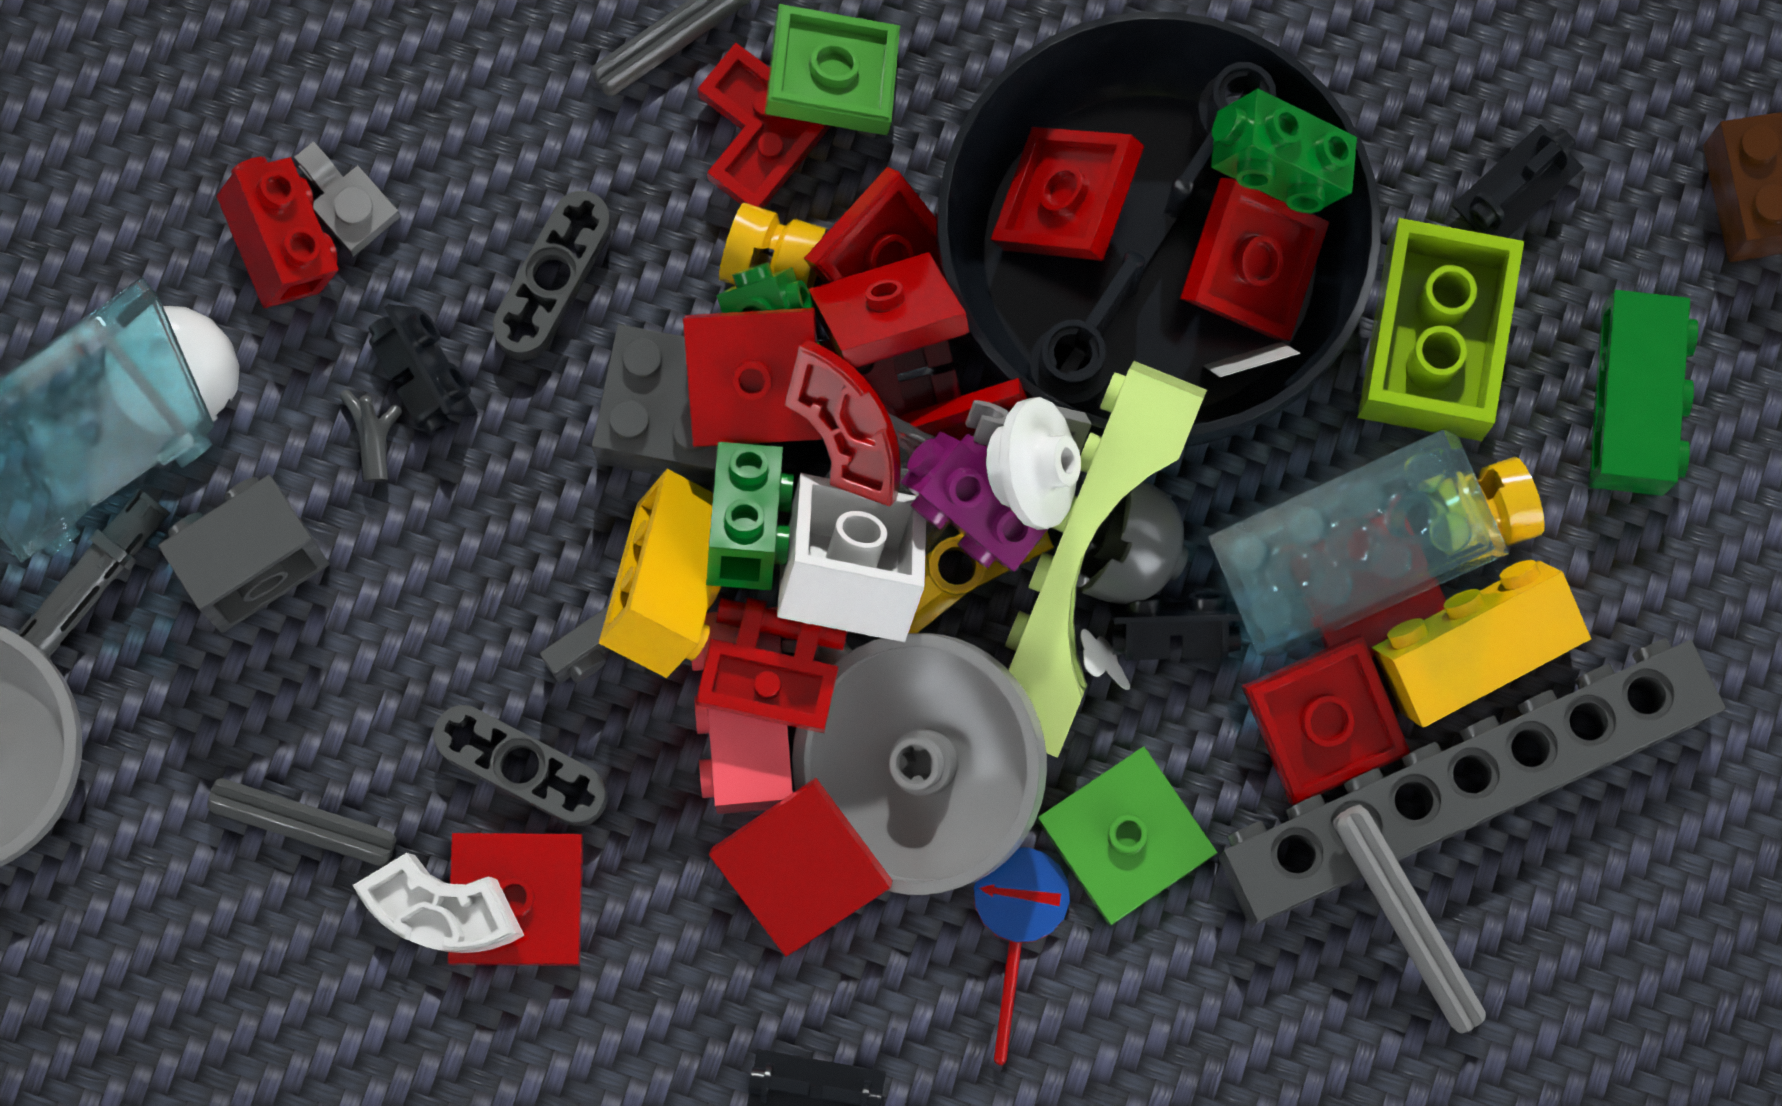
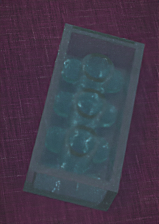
M1440 430L1208 536L1257 655L1277 657L1509 554L1459 437L1446 430Z

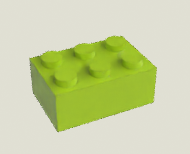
M1398 218L1387 241L1357 418L1477 441L1484 439L1495 424L1524 241Z

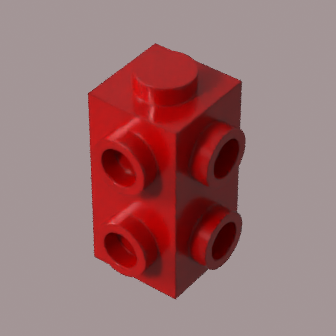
M255 157L239 163L231 170L232 175L216 197L263 309L319 294L339 269L337 266L335 244L327 233H323L313 210V194L305 178L299 177L291 157L268 162L266 157Z

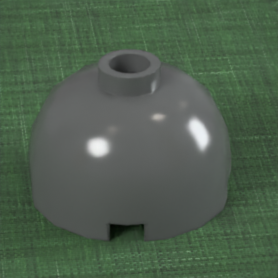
M1143 481L1118 502L1098 527L1086 550L1076 587L1080 588L1079 592L1106 602L1127 605L1135 601L1146 600L1159 592L1169 580L1175 581L1181 575L1188 558V547L1183 544L1184 526L1177 506L1165 492Z

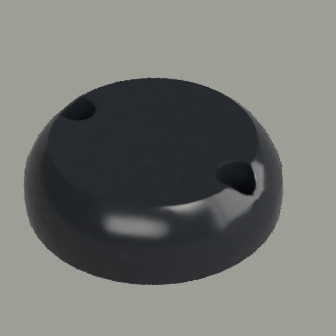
M1142 11L1106 16L1075 25L1053 35L1019 56L990 83L970 109L956 134L947 158L937 203L936 245L940 271L966 312L970 332L964 336L986 369L1000 383L1019 378L1028 399L1041 397L1054 403L1055 406L1086 413L1092 424L1087 437L1090 432L1102 437L1111 413L1100 409L1112 376L1114 372L1126 376L1132 363L1136 361L1207 390L1184 447L1203 445L1231 437L1267 421L1300 398L1328 371L1348 344L1363 315L1376 275L1381 245V212L1375 176L1365 147L1355 127L1329 89L1302 63L1264 38L1246 29L1214 18L1181 12ZM1258 88L1357 137L1352 193L1324 207L1322 210L1312 213L1329 221V225L1290 341L1273 339L1180 299L1220 178L1234 179L1211 168L1214 144L1212 127L1217 117V111L1228 106L1227 97L1241 95L1240 99ZM1032 127L1132 134L1144 145L1103 261L1004 251L990 240ZM1280 342L1300 352V354L1223 377H1218L1203 366ZM1062 350L1071 351L1060 370H1058L1054 355ZM1085 358H1087L1089 364L1085 368L1078 370Z

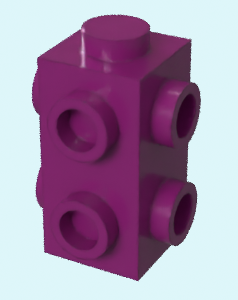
M940 431L935 439H927L919 445L907 463L909 471L900 483L917 496L910 506L940 530L946 522L950 523L964 535L957 545L988 569L993 561H996L1015 572L1048 529L1036 530L1024 525L1011 510V507L1001 504L995 497L988 480L986 446L975 442L974 437L966 434L959 441Z

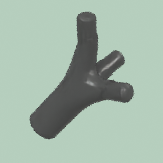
M346 389L341 392L340 399L349 408L358 431L363 482L388 481L386 437L391 425L402 414V410L397 405H392L378 419L371 396L364 395L358 399L350 390Z

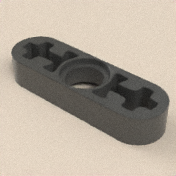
M574 191L561 198L555 206L493 319L495 338L500 349L507 356L517 360L534 359L540 356L551 343L611 233V219L607 205L598 195L589 191ZM586 209L592 211L593 221L597 227L594 231L589 228H583L574 242L576 252L583 254L578 259L569 249L564 247L567 245L573 232L572 224L568 217L570 214L581 217ZM554 239H558L564 246L552 244ZM546 261H561L571 271L569 281L559 290H544L535 282L536 270ZM525 292H528L538 303L553 307L551 312H547L539 305L532 318V324L537 335L534 338L524 335L517 343L513 341V334L508 324L511 320L518 323L525 320L531 305L529 299L522 296Z
M454 706L446 710L438 718L433 731L434 743L438 751L449 763L571 826L591 824L604 812L607 805V790L599 774L592 768L472 706ZM469 720L476 722L473 731L481 740L491 745H494L496 733L506 736L493 750L489 769L479 766L487 756L477 748L465 745L460 752L453 751L455 741L448 734L453 725L463 728ZM518 748H526L538 756V772L533 779L526 783H513L506 779L503 774V761L511 751ZM553 762L563 766L556 772V778L569 786L576 787L581 779L589 781L587 790L594 798L590 807L579 804L573 812L566 810L568 802L566 797L549 786L545 799L535 795L546 785Z

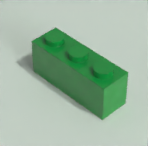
M1615 289L1603 304L1601 310L1588 488L1664 496L1678 482V478L1683 479L1685 477L1689 464L1690 446L1688 441L1681 440L1682 417H1689L1694 398L1693 380L1685 379L1686 356L1692 357L1694 355L1698 339L1697 319H1689L1691 298Z

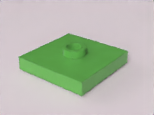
M779 4L775 17L764 114L887 136L892 122L900 25Z
M1144 746L1037 818L1038 823L1109 927L1218 853Z

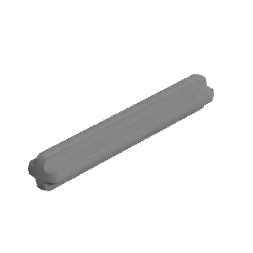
M1355 805L1337 815L1333 821L1335 830L1450 1026L1459 1033H1466L1483 1023L1486 1018L1484 1008L1369 811L1361 805Z

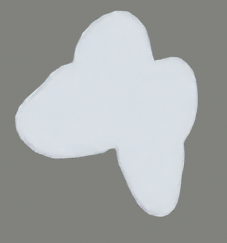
M1081 630L1080 638L1084 647V665L1091 675L1098 677L1106 670L1120 687L1129 690V681L1118 663L1117 656L1112 655L1110 643L1102 636H1099L1096 640L1088 630Z

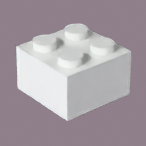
M800 473L792 498L791 513H788L784 526H790L787 564L780 567L777 617L905 642L925 585L926 519L910 506L917 496L898 493L897 500L889 507L831 486L829 478Z

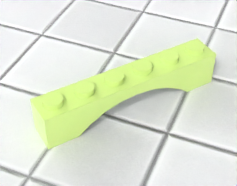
M1136 361L1132 363L1126 376L1116 372L1112 376L1100 409L1111 413L1102 437L1091 432L1080 456L1081 471L1087 473L1078 497L1074 495L1070 511L1059 525L1052 527V529L1063 533L1055 555L1052 556L1042 552L1028 588L1040 593L1032 613L1029 615L1021 611L1018 612L1005 647L1016 651L1009 671L1023 687L1035 708L1044 735L1046 753L1057 758L1087 688L1078 657L1074 627L1076 585L1086 550L1098 527L1124 496L1153 473L1179 460L1207 392L1206 389Z

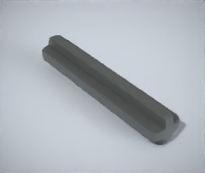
M687 0L594 64L591 68L592 77L603 93L608 97L614 96L752 0Z
M224 778L215 781L208 797L207 808L215 814L377 866L387 865L395 849L396 837L390 831Z

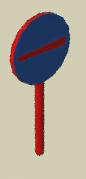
M1029 847L1018 848L1004 864L994 872L976 881L974 886L975 909L983 925L997 937L1009 941L994 1053V1062L999 1066L1004 1065L1007 1061L1022 943L1036 942L1052 934L1064 920L1070 903L1069 882L1061 866L1046 853Z

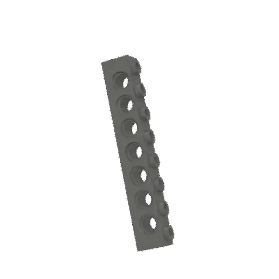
M1668 638L1656 641L1634 652L1632 656L1636 664L1614 673L1610 664L1601 666L1575 679L1579 690L1557 699L1553 690L1541 693L1519 704L1517 707L1522 716L1499 725L1495 716L1488 717L1460 731L1464 742L1447 750L1441 751L1437 742L1428 744L1402 757L1406 766L1405 769L1383 778L1379 768L1373 769L1346 782L1344 786L1348 794L1325 804L1321 794L1285 810L1290 820L1270 830H1266L1263 821H1259L1230 834L1227 838L1231 847L1225 849L1218 857V860L1250 928L1363 878L1333 826L1335 817L1352 806L1361 805L1369 811L1397 861H1400L1714 718L1726 710V707L1692 639L1675 647L1671 646ZM1630 685H1640L1650 691L1655 702L1652 714H1642L1632 708L1627 697ZM1572 711H1584L1594 718L1598 728L1595 740H1583L1573 733L1569 722ZM1514 737H1527L1536 743L1540 750L1538 766L1527 767L1520 764L1514 758L1511 749ZM1461 762L1470 763L1480 771L1483 778V786L1479 793H1467L1456 785L1453 778L1455 764ZM1408 788L1421 795L1425 802V814L1422 819L1410 820L1398 812L1395 806L1397 790ZM1285 841H1295L1303 845L1310 859L1307 871L1291 873L1285 870L1277 858L1279 844Z

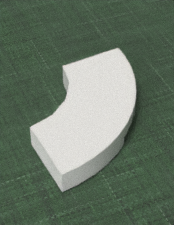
M405 853L353 885L361 901L381 924L398 936L428 948L456 953L481 952L501 947L525 936L498 880L489 876L466 885L445 883L430 875L416 855Z

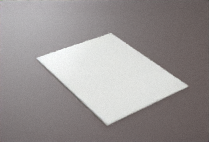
M1280 342L1203 366L1218 377H1223L1300 354V352Z

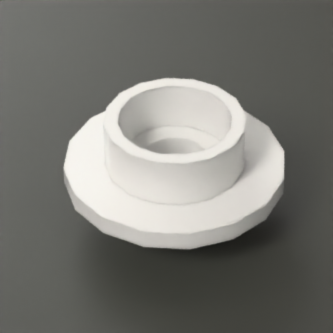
M1035 397L1019 401L1014 405L1006 416L1004 426L998 427L990 438L986 459L988 480L995 497L1001 504L1011 507V510L1024 525L1041 530L1054 527L1062 522L1070 511L1074 498L1076 482L1081 471V458L1067 422L1054 403L1041 397Z

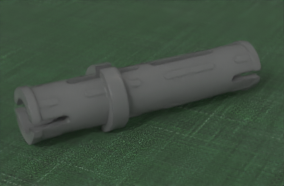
M137 488L123 509L111 520L102 532L97 529L89 539L93 543L83 554L82 558L72 570L70 569L45 599L41 607L16 634L36 646L50 659V656L60 646V643L101 597L109 584L116 579L124 568L130 571L137 560L133 557L150 535L171 513L140 488Z

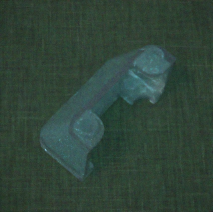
M143 276L0 377V538L21 563L41 549H44L49 556H53L62 550L81 533L74 524L87 511L161 462L164 466L175 459L183 468L198 458L213 444L206 435L215 425L161 300Z

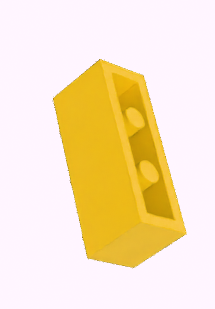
M668 468L636 505L599 639V644L665 678L685 658L693 661L702 651L710 632V626L704 623L706 612L714 603L721 586L706 585L713 493Z
M1524 560L1504 569L1499 575L1501 580L1480 591L1478 589H1470L1450 597L1443 605L1445 609L1425 620L1421 618L1411 619L1393 627L1387 634L1388 639L1373 646L1372 650L1400 713L1424 728L1591 640L1563 571L1539 560Z

